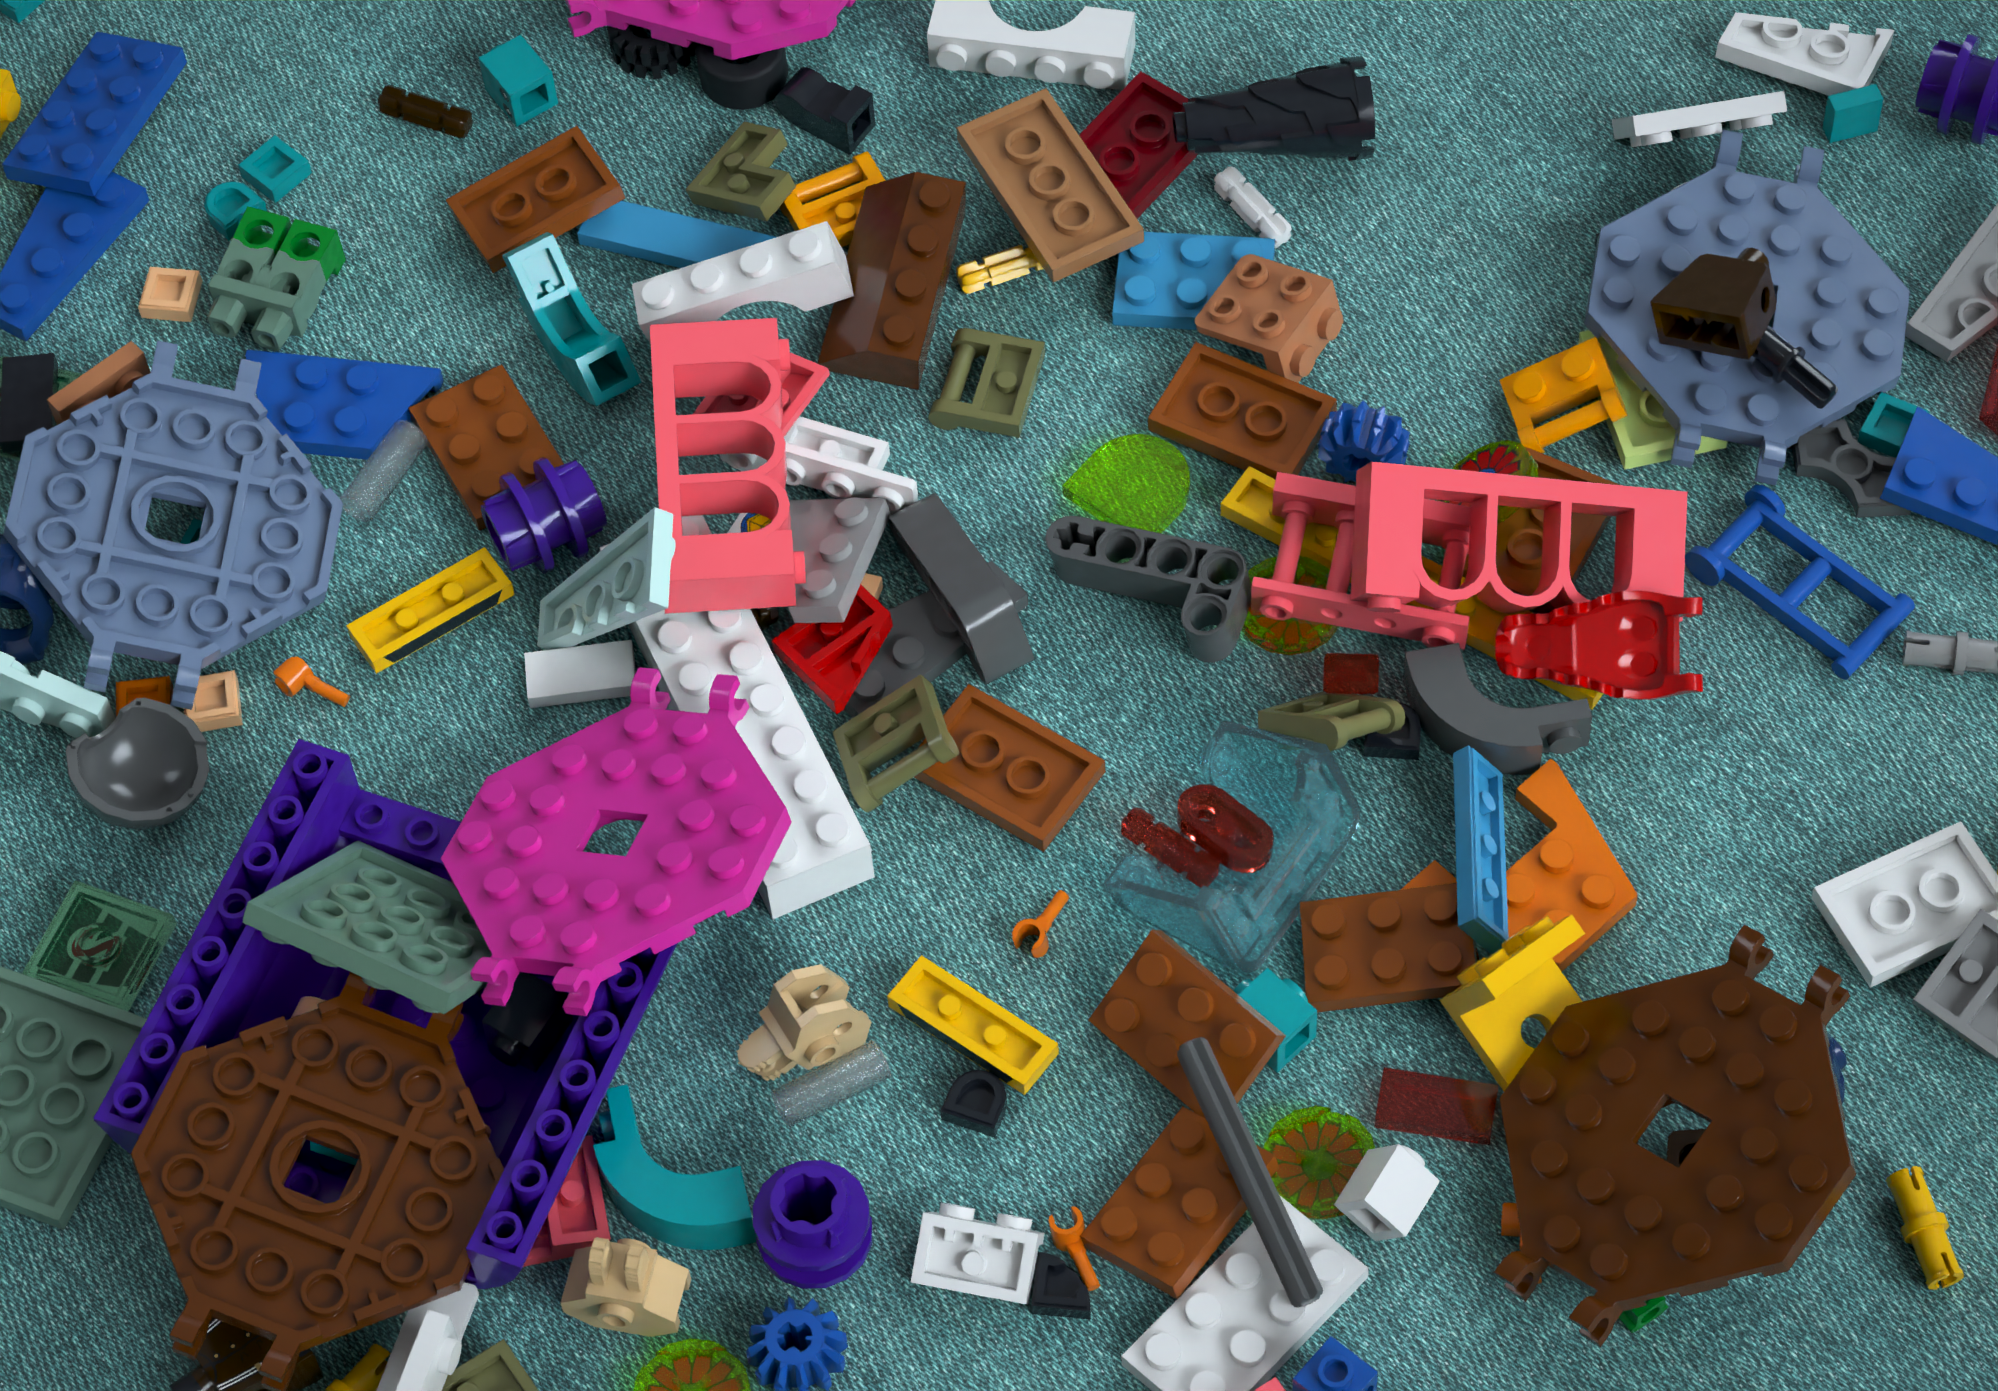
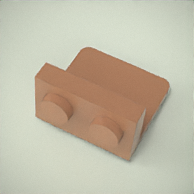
M1253 254L1240 258L1195 318V325L1199 333L1263 354L1267 371L1297 383L1312 371L1315 360L1329 341L1334 340L1338 336L1343 324V315L1332 279Z

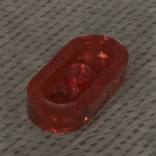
M1208 784L1195 785L1186 789L1180 795L1177 804L1176 820L1179 829L1188 838L1233 871L1251 873L1259 871L1268 865L1273 855L1274 834L1271 827L1265 821L1217 786ZM1204 818L1209 819L1210 821H1201L1200 819Z

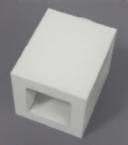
M1396 1144L1369 1149L1334 1205L1374 1241L1406 1237L1440 1180L1424 1167V1159L1409 1147Z

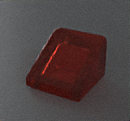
M1327 653L1324 655L1323 692L1337 694L1378 693V655Z

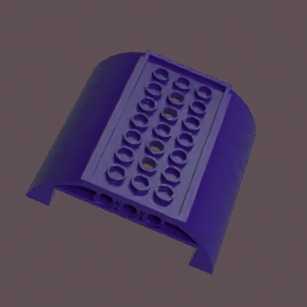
M298 739L93 1118L94 1121L112 1140L131 1154L183 1052L206 1045L207 1049L238 1038L241 1031L282 1016L285 1017V1020L291 1018L302 997L312 996L329 1000L340 996L350 971L341 967L322 965L316 962L310 953L290 944H279L269 941L262 935V931L242 923L248 901L356 841H361L452 882L441 857L461 822L361 790L348 754ZM677 944L655 955L648 948L620 962L622 971L600 983L587 1016L573 1015L574 1020L536 1073L519 1063L516 1067L508 1066L496 1059L488 1050L481 1021L492 1005L485 1004L481 997L485 988L463 1002L460 1013L464 1015V1020L456 1036L449 1043L456 1057V1064L466 1087L470 1089L482 1120L491 1129L489 1140L497 1159H500L504 1168L500 1180L466 1247L472 1266L464 1281L465 1283L473 1284L477 1289L501 1287L513 1281L522 1270ZM532 974L551 985L555 976ZM378 989L368 1006L422 1028H426L432 1016L431 1012L417 1008L411 999L392 990ZM306 1140L284 1183V1187L324 1203L335 1202L339 1200L355 1165L311 1151L310 1141Z

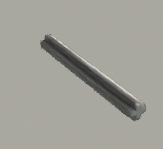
M1204 1037L1189 1040L1179 1046L1177 1057L1286 1294L1294 1307L1298 1308L1311 1304L1318 1300L1323 1293L1320 1281L1208 1040Z

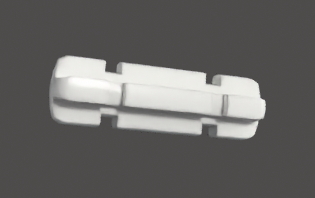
M1230 166L1223 172H1219L1214 178L1215 191L1225 201L1232 200L1230 206L1255 232L1261 231L1260 238L1275 239V248H1278L1282 243H1286L1291 237L1290 231L1292 228L1290 223L1281 214H1273L1276 209L1251 183L1244 184L1246 178L1237 168Z

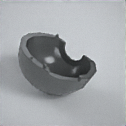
M136 698L119 710L115 720L104 731L93 737H89L84 733L67 745L66 759L70 784L84 808L108 824L135 830H145L172 823L188 812L202 794L209 773L206 748L208 742L195 722L174 706L148 698Z

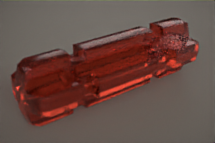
M1132 808L1121 823V833L1124 837L1136 845L1144 843L1145 847L1143 850L1177 873L1187 872L1185 878L1200 888H1207L1215 880L1220 871L1218 859L1204 850L1196 852L1197 845L1163 822L1153 823L1155 817L1142 808Z

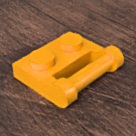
M866 151L853 156L852 163L796 184V188L780 205V210L784 216H787L795 231L827 221L840 246L843 247L851 243L865 188L886 180L870 153ZM859 182V183H857V184H854V185H852V186H849V187H847V188H844V189H842V190H839V191L834 192V193H832V194H829V195H827V196L821 197V196H823V195H826V194H828V193H831V192H833V191H836V190H838V189H841V188L846 187V186H848V185H851V184H853V183Z
M1596 336L1499 380L1516 424L1523 449L1528 447L1540 453H1545L1544 447L1609 418L1612 422L1628 416L1607 358ZM1601 396V399L1536 428L1535 424Z

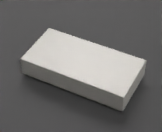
M632 640L524 653L527 698L530 708L630 696L632 680L636 673Z

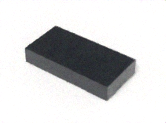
M54 353L2 358L0 446L3 453L22 451L26 435L42 427L48 430L56 426L47 401L49 397L57 393L58 362Z

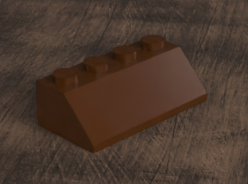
M912 172L865 188L846 257L854 296L834 302L817 364L829 368L830 372L919 390L965 216L966 182Z

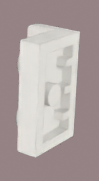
M942 1202L939 1213L923 1212L911 1283L1021 1304L1029 1303L1039 1245L1043 1244L1045 1234L1044 1232L1031 1230L1032 1219L998 1213L996 1223L974 1219L975 1208Z

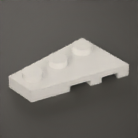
M1735 12L1718 42L1715 58L1830 96L1870 85L1891 46L1895 30L1876 28L1874 36L1849 33V25L1830 23L1829 30L1802 28V25L1796 19Z

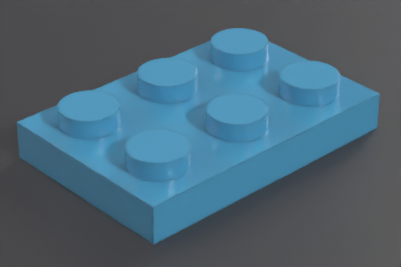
M1144 232L1143 243L1119 253L1112 311L1113 325L1197 330L1195 325L1196 316L1240 258L1253 254L1274 261L1275 239Z

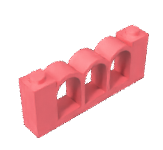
M777 318L650 325L659 509L673 514L672 537L676 542L670 569L669 606L665 609V614L796 606L795 584H806L804 551H793L790 502L785 490L787 463L786 442L781 430L783 408L780 371L791 370L789 339H778ZM748 395L763 401L757 407L741 412L676 415L675 398ZM747 453L758 455L767 460V463L757 469L748 471L679 475V457ZM755 513L765 516L772 521L764 528L751 532L683 536L682 516Z
M1370 462L1356 471L1350 600L1368 602L1367 610L1384 613L1400 612L1401 604H1407L1413 600L1433 608L1452 606L1475 594L1489 608L1505 614L1524 613L1550 601L1555 609L1570 604L1589 602L1591 600L1586 599L1576 590L1570 576L1572 512L1616 516L1614 582L1611 593L1620 591H1650L1683 597L1688 492ZM1424 499L1471 503L1468 570L1465 581L1459 589L1451 590L1437 585L1429 578L1423 568L1421 547ZM1498 505L1544 510L1541 577L1537 589L1531 596L1513 593L1502 583L1497 574L1495 560ZM1679 617V622H1682L1683 617Z

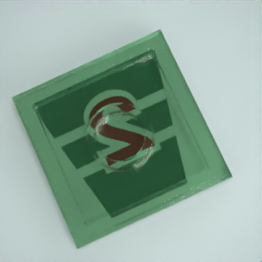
M75 880L22 974L128 1012L176 927L177 922L173 914Z

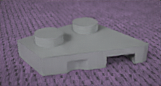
M1980 909L1913 998L1912 1004L1997 1064L1998 920Z

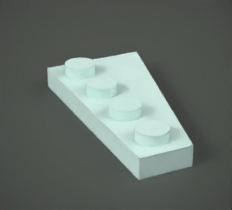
M0 651V709L12 712L16 717L29 724L38 725L43 722L59 727L76 739L84 733L89 737H93L104 731L115 720L107 697L45 670H41L37 677L31 676L27 668L16 661L15 657Z

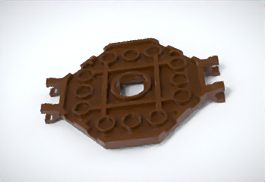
M1746 925L1742 926L1734 938L1729 951V960L1725 965L1566 1006L1500 1097L1523 1246L1519 1251H1513L1508 1254L1498 1265L1494 1273L1506 1282L1504 1287L1507 1291L1525 1302L1533 1293L1541 1275L1548 1266L1594 1293V1296L1586 1297L1576 1306L1569 1319L1572 1323L1581 1327L1579 1330L1581 1336L1599 1347L1608 1338L1621 1313L1626 1310L1647 1306L1646 1300L1678 1292L1681 1297L1726 1287L1729 1286L1728 1280L1761 1272L1764 1277L1788 1272L1856 1176L1853 1155L1849 1148L1844 1124L1845 1116L1838 1082L1833 1071L1829 1051L1830 1043L1826 1029L1828 1022L1844 1006L1850 994L1848 990L1839 986L1842 982L1841 976L1822 965L1818 967L1810 979L1802 1005L1755 981L1756 975L1768 965L1774 954L1772 950L1763 946L1766 940L1764 935ZM1670 1104H1678L1710 1122L1679 1168L1638 1145V1140L1660 1109Z
M350 972L340 996L318 1003V1009L285 1020V1017L282 1016L241 1031L236 1039L208 1049L206 1045L182 1053L131 1152L136 1173L187 1300L183 1312L170 1333V1339L175 1341L172 1347L173 1352L195 1360L205 1340L209 1322L213 1317L274 1341L259 1368V1374L263 1375L261 1387L271 1391H286L293 1376L300 1352L461 1290L472 1266L466 1247L504 1171L499 1158L497 1159L487 1136L485 1124L470 1089L465 1085L456 1064V1057L449 1043L456 1036L464 1020V1015L460 1013L463 1002L445 1014L432 1013L426 1028H422L368 1007L378 989L365 984L361 976ZM306 1140L358 1159L339 1200L324 1203L284 1187V1183Z

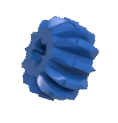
M1364 400L1357 408L1349 403H1342L1339 410L1330 412L1328 419H1325L1318 443V458L1326 462V472L1342 475L1343 483L1350 480L1356 481V471L1370 462L1405 465L1410 445V432L1402 428V417L1385 414V406L1378 409L1370 408Z
M788 1296L784 1303L785 1311L780 1314L766 1306L763 1311L765 1324L751 1325L749 1337L754 1345L746 1350L749 1365L757 1367L755 1371L756 1381L762 1387L774 1383L775 1391H790L792 1388H797L798 1391H810L809 1386L813 1384L829 1391L832 1386L829 1373H843L846 1366L845 1358L841 1352L845 1351L848 1347L846 1333L837 1330L839 1327L837 1315L833 1311L820 1314L819 1303L813 1298L800 1310L797 1309L795 1301Z

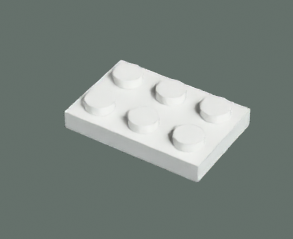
M1780 91L1612 119L1615 140L1630 138L1631 147L1673 141L1671 131L1678 129L1681 139L1722 133L1721 122L1729 121L1730 131L1773 124L1772 114L1786 112L1787 105L1785 92Z
M1960 821L1814 887L1812 900L1871 988L1948 953L1980 909L1998 920V875Z

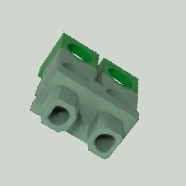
M247 206L220 263L217 274L213 275L208 284L213 303L207 319L212 332L216 335L232 339L237 336L243 322L254 324L251 331L254 341L261 347L275 351L281 349L290 334L303 337L308 327L307 319L314 313L320 293L331 274L338 275L346 261L337 230L297 219L291 225L289 217ZM261 225L272 228L273 234L263 232ZM307 238L318 240L320 246L310 245Z

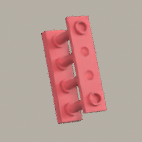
M1277 472L1273 489L1272 515L1282 517L1285 520L1272 580L1253 577L1251 610L1260 611L1264 616L1275 620H1288L1292 617L1420 641L1429 648L1459 643L1460 649L1465 650L1470 616L1455 614L1456 604L1433 608V610L1401 604L1400 612L1384 613L1367 610L1368 602L1350 600L1351 594H1347L1352 573L1356 486ZM1424 499L1422 543L1442 546L1445 549L1438 585L1451 590L1459 589L1466 556L1469 554L1471 507ZM1311 523L1333 526L1338 529L1326 590L1293 584L1306 525Z

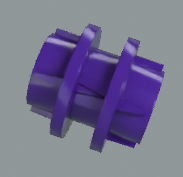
M1968 34L1963 45L1939 39V42L1934 45L1924 69L1917 92L1915 107H1919L1918 112L1938 118L1937 132L1945 135L1950 132L1955 119L1974 124L1971 142L1982 145L1988 134L1998 136V55L1996 60L1977 55L1980 37Z
M544 457L533 462V469L536 481L523 487L514 474L506 473L499 478L502 492L484 500L485 504L481 505L482 517L501 559L511 571L535 563L543 574L554 570L555 563L551 550L566 544L573 556L578 559L588 555L587 538L602 531L603 527L607 525L606 514L599 495L586 470L577 460L555 468Z
M824 1160L798 1161L777 1170L764 1182L753 1203V1229L756 1234L757 1248L765 1266L782 1282L802 1289L827 1288L847 1280L864 1264L872 1246V1218L870 1216L869 1200L860 1181L844 1167Z

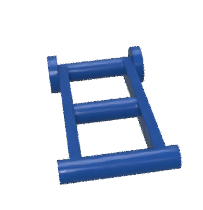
M1754 485L1744 496L1747 508L1708 548L1694 546L1685 555V564L1692 575L1706 585L1715 586L1723 579L1834 661L1831 664L1832 671L1839 678L1847 680L1915 609V604L1909 596L1903 593H1899L1894 598L1783 517L1786 513L1785 506L1779 496L1766 486ZM1760 525L1811 562L1780 595L1774 593L1728 559ZM1828 575L1880 612L1849 646L1842 643L1797 609Z

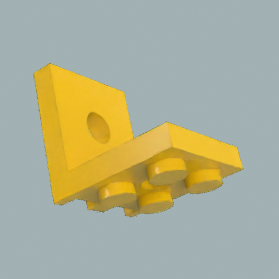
M1572 914L1555 923L1547 915L1532 926L1524 927L1501 944L1502 948L1488 958L1480 959L1461 972L1457 979L1462 986L1440 1000L1503 1091L1507 1089L1536 1049L1527 1045L1522 1038L1521 1025L1523 1021L1528 1017L1535 1018L1543 1024L1547 1033L1566 1006L1583 1002L1552 959L1585 934Z

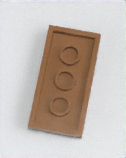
M1047 88L956 127L957 141L1053 283L1144 242L1143 227Z

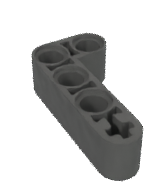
M932 493L887 517L888 524L899 547L957 628L966 653L976 673L985 685L1034 660L1033 652L1018 612L1006 588L936 493Z
M1080 516L1059 518L1046 531L1045 540L1056 575L1062 581L1082 587L1182 608L1181 620L1188 646L1196 659L1215 663L1224 660L1233 652L1251 605V582L1244 557L1238 551L1223 546ZM1124 558H1132L1128 562L1116 563ZM1174 569H1182L1175 574H1166ZM1224 580H1234L1226 585H1217ZM1217 625L1213 630L1200 631L1206 626Z

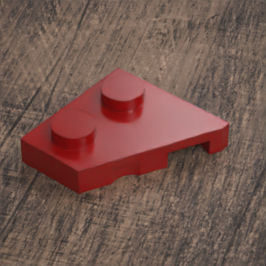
M860 584L844 622L796 623L772 639L775 654L837 715L844 710L892 629L893 623L890 612Z

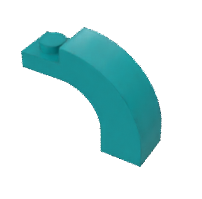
M546 232L502 255L521 295V298L518 300L537 337L562 375L584 400L598 406L642 383L621 336L608 331L589 308L552 233Z
M628 1084L608 1088L606 1095L609 1111L599 1113L605 1142L594 1144L593 1148L603 1184L609 1197L621 1214L645 1234L661 1242L686 1249L719 1250L755 1243L756 1234L753 1229V1220L741 1165L696 1175L680 1174L663 1168L650 1158L641 1144Z

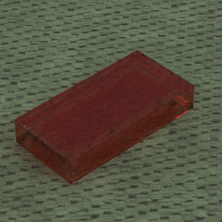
M1384 1067L1375 1116V1128L1490 1145L1498 1085Z

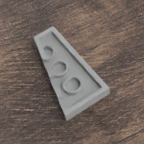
M1998 203L1906 325L1905 336L1946 362L1998 324Z

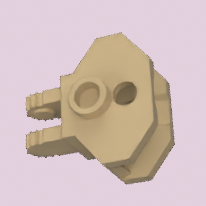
M822 964L791 970L773 984L768 1005L759 1012L765 1023L748 1036V1040H743V1043L739 1044V1050H736L738 1052V1064L762 1076L766 1081L770 1079L775 1081V1078H780L781 1073L786 1074L797 1064L807 1070H811L814 1066H821L829 1061L848 1057L866 1042L872 1022L866 1013L861 1010L858 1011L846 1001L849 986L842 977Z
M596 1237L591 1247L576 1249L561 1299L563 1313L597 1328L648 1337L678 1333L680 1325L678 1310L683 1291L689 1290L690 1271L658 1255L656 1249H651L641 1241L624 1238L619 1239L616 1243L610 1242L609 1239Z

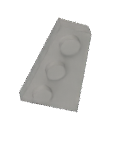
M857 497L848 499L789 500L793 551H804L806 584H795L796 606H788L794 623L844 622L886 527L887 517L891 515L885 498Z

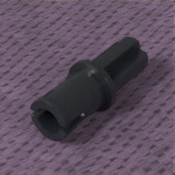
M1767 326L1752 356L1773 373L1772 378L1776 383L1785 380L1814 406L1820 409L1824 408L1838 391L1837 386L1804 359L1806 352L1802 347H1793L1770 326Z

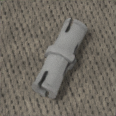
M1910 630L1905 632L1903 653L1905 654L1902 657L1903 666L1914 665L1952 669V675L1963 676L1965 671L1998 674V641L1969 638L1968 632L1956 631L1955 636L1926 634Z

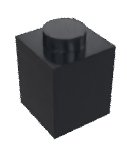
M519 972L507 1004L505 1006L492 1005L481 1021L490 1053L508 1066L516 1067L519 1063L536 1073L574 1020L573 1015L566 1014L563 1008L568 993L555 991L553 985L530 973Z

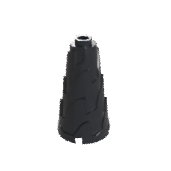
M1362 56L1340 58V62L1306 68L1285 77L1255 82L1241 89L1190 98L1188 102L1182 103V112H1173L1172 121L1175 142H1184L1187 151L1195 150L1197 154L1240 152L1263 155L1300 154L1315 158L1348 157V161L1372 158L1375 148L1373 149V146H1362V140L1375 139V113L1370 75L1357 77L1355 74V70L1364 69L1367 64Z

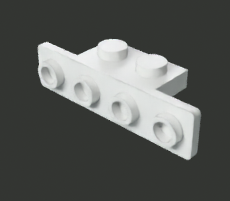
M800 416L784 436L787 463L786 484L796 486L801 484L825 491L836 499L852 497L885 498L891 514L919 500L917 482L915 480L883 471L890 456L889 442ZM719 454L722 461L741 471L757 469L767 463L766 459L755 454Z
M464 1282L460 1291L408 1310L376 1391H442L447 1376L452 1375L457 1367L462 1348L461 1340L479 1297V1292L475 1285Z

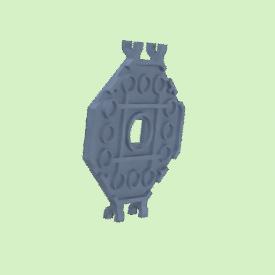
M1722 130L1719 149L1716 148L1711 170L1601 228L1596 244L1584 324L1597 339L1602 336L1618 354L1616 362L1640 390L1644 392L1648 389L1664 408L1662 415L1676 430L1670 464L1691 468L1694 462L1695 450L1698 451L1701 436L1759 447L1754 481L1776 485L1779 467L1783 468L1785 464L1786 450L1797 443L1800 436L1818 426L1823 428L1831 422L1842 418L1854 411L1858 403L1874 394L1879 396L1880 392L1886 393L1896 387L1901 375L1910 290L1817 188L1823 164L1824 150L1804 146L1800 165L1796 166L1792 183L1737 172L1736 166L1740 155L1743 133ZM1746 248L1758 249L1768 258L1777 301L1771 328L1793 347H1802L1806 352L1804 359L1837 386L1838 391L1830 403L1820 409L1814 406L1785 380L1776 383L1772 378L1773 373L1753 356L1747 360L1660 344L1650 301L1700 255L1708 253L1737 258Z
M158 340L151 373L133 381L132 388L110 399L105 395L70 413V419L48 430L42 427L25 436L3 536L92 647L83 688L105 692L113 652L179 665L170 705L192 710L201 669L324 602L328 589L343 502L331 488L326 490L310 471L312 464L287 434L282 436L266 417L268 410L255 396L262 363L241 358L234 391L172 377L178 345ZM152 497L205 508L198 541L182 544L154 538L147 532L145 527Z

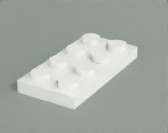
M1281 1197L1323 1288L1320 1298L1311 1304L1298 1308L1291 1304L1253 1222L1121 1356L1122 1366L1151 1391H1254L1265 1384L1368 1278L1369 1268Z

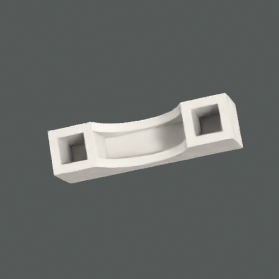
M935 0L927 31L929 66L944 68L950 71L963 70L988 73L999 77L1012 76L1037 79L1048 83L1061 82L1091 86L1097 89L1123 90L1127 85L1136 45L1135 12L1085 6L1072 21L1061 27L1046 31H1027L1015 28L1001 20L993 11L989 0Z
M827 221L632 284L638 324L649 343L650 325L717 321L721 316L734 308L760 301L784 302L806 312L854 296L846 255Z

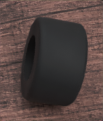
M700 43L696 45L695 52L702 89L712 101L726 108L746 110L760 107L775 99V96L785 86L788 76L785 47L743 57L755 59L749 63L731 64L730 62L733 60L715 56L713 47Z

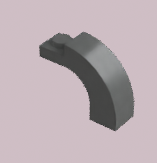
M1459 643L1405 652L1403 682L1410 707L1419 716L1421 728L1427 736L1452 757L1454 752L1469 745L1502 774L1528 775L1535 773L1541 767L1542 753L1566 754L1575 751L1579 747L1589 745L1592 714L1587 698L1533 708L1503 706L1483 696L1471 683L1466 672Z

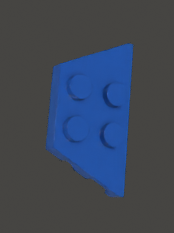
M247 350L245 355L246 360L262 363L256 394L259 401L268 410L266 417L282 436L287 434L304 454L375 461L390 444L391 437L397 431L404 429L412 420L409 407L418 404L430 390L437 393L444 381L440 368Z

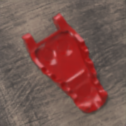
M1620 591L1599 596L1589 602L1566 605L1549 613L1508 615L1501 621L1495 635V658L1501 672L1509 677L1545 679L1566 686L1597 691L1620 699L1655 700L1681 694L1703 692L1702 674H1680L1679 617L1691 618L1702 616L1703 598L1672 596L1650 591Z

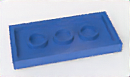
M96 32L2 163L7 179L95 196L186 65L187 60L183 48Z

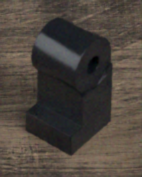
M801 67L775 96L777 109L789 122L848 155L852 154L876 125L871 92L857 85L850 91L834 82H828L820 73L808 67ZM855 122L856 127L852 131V124Z

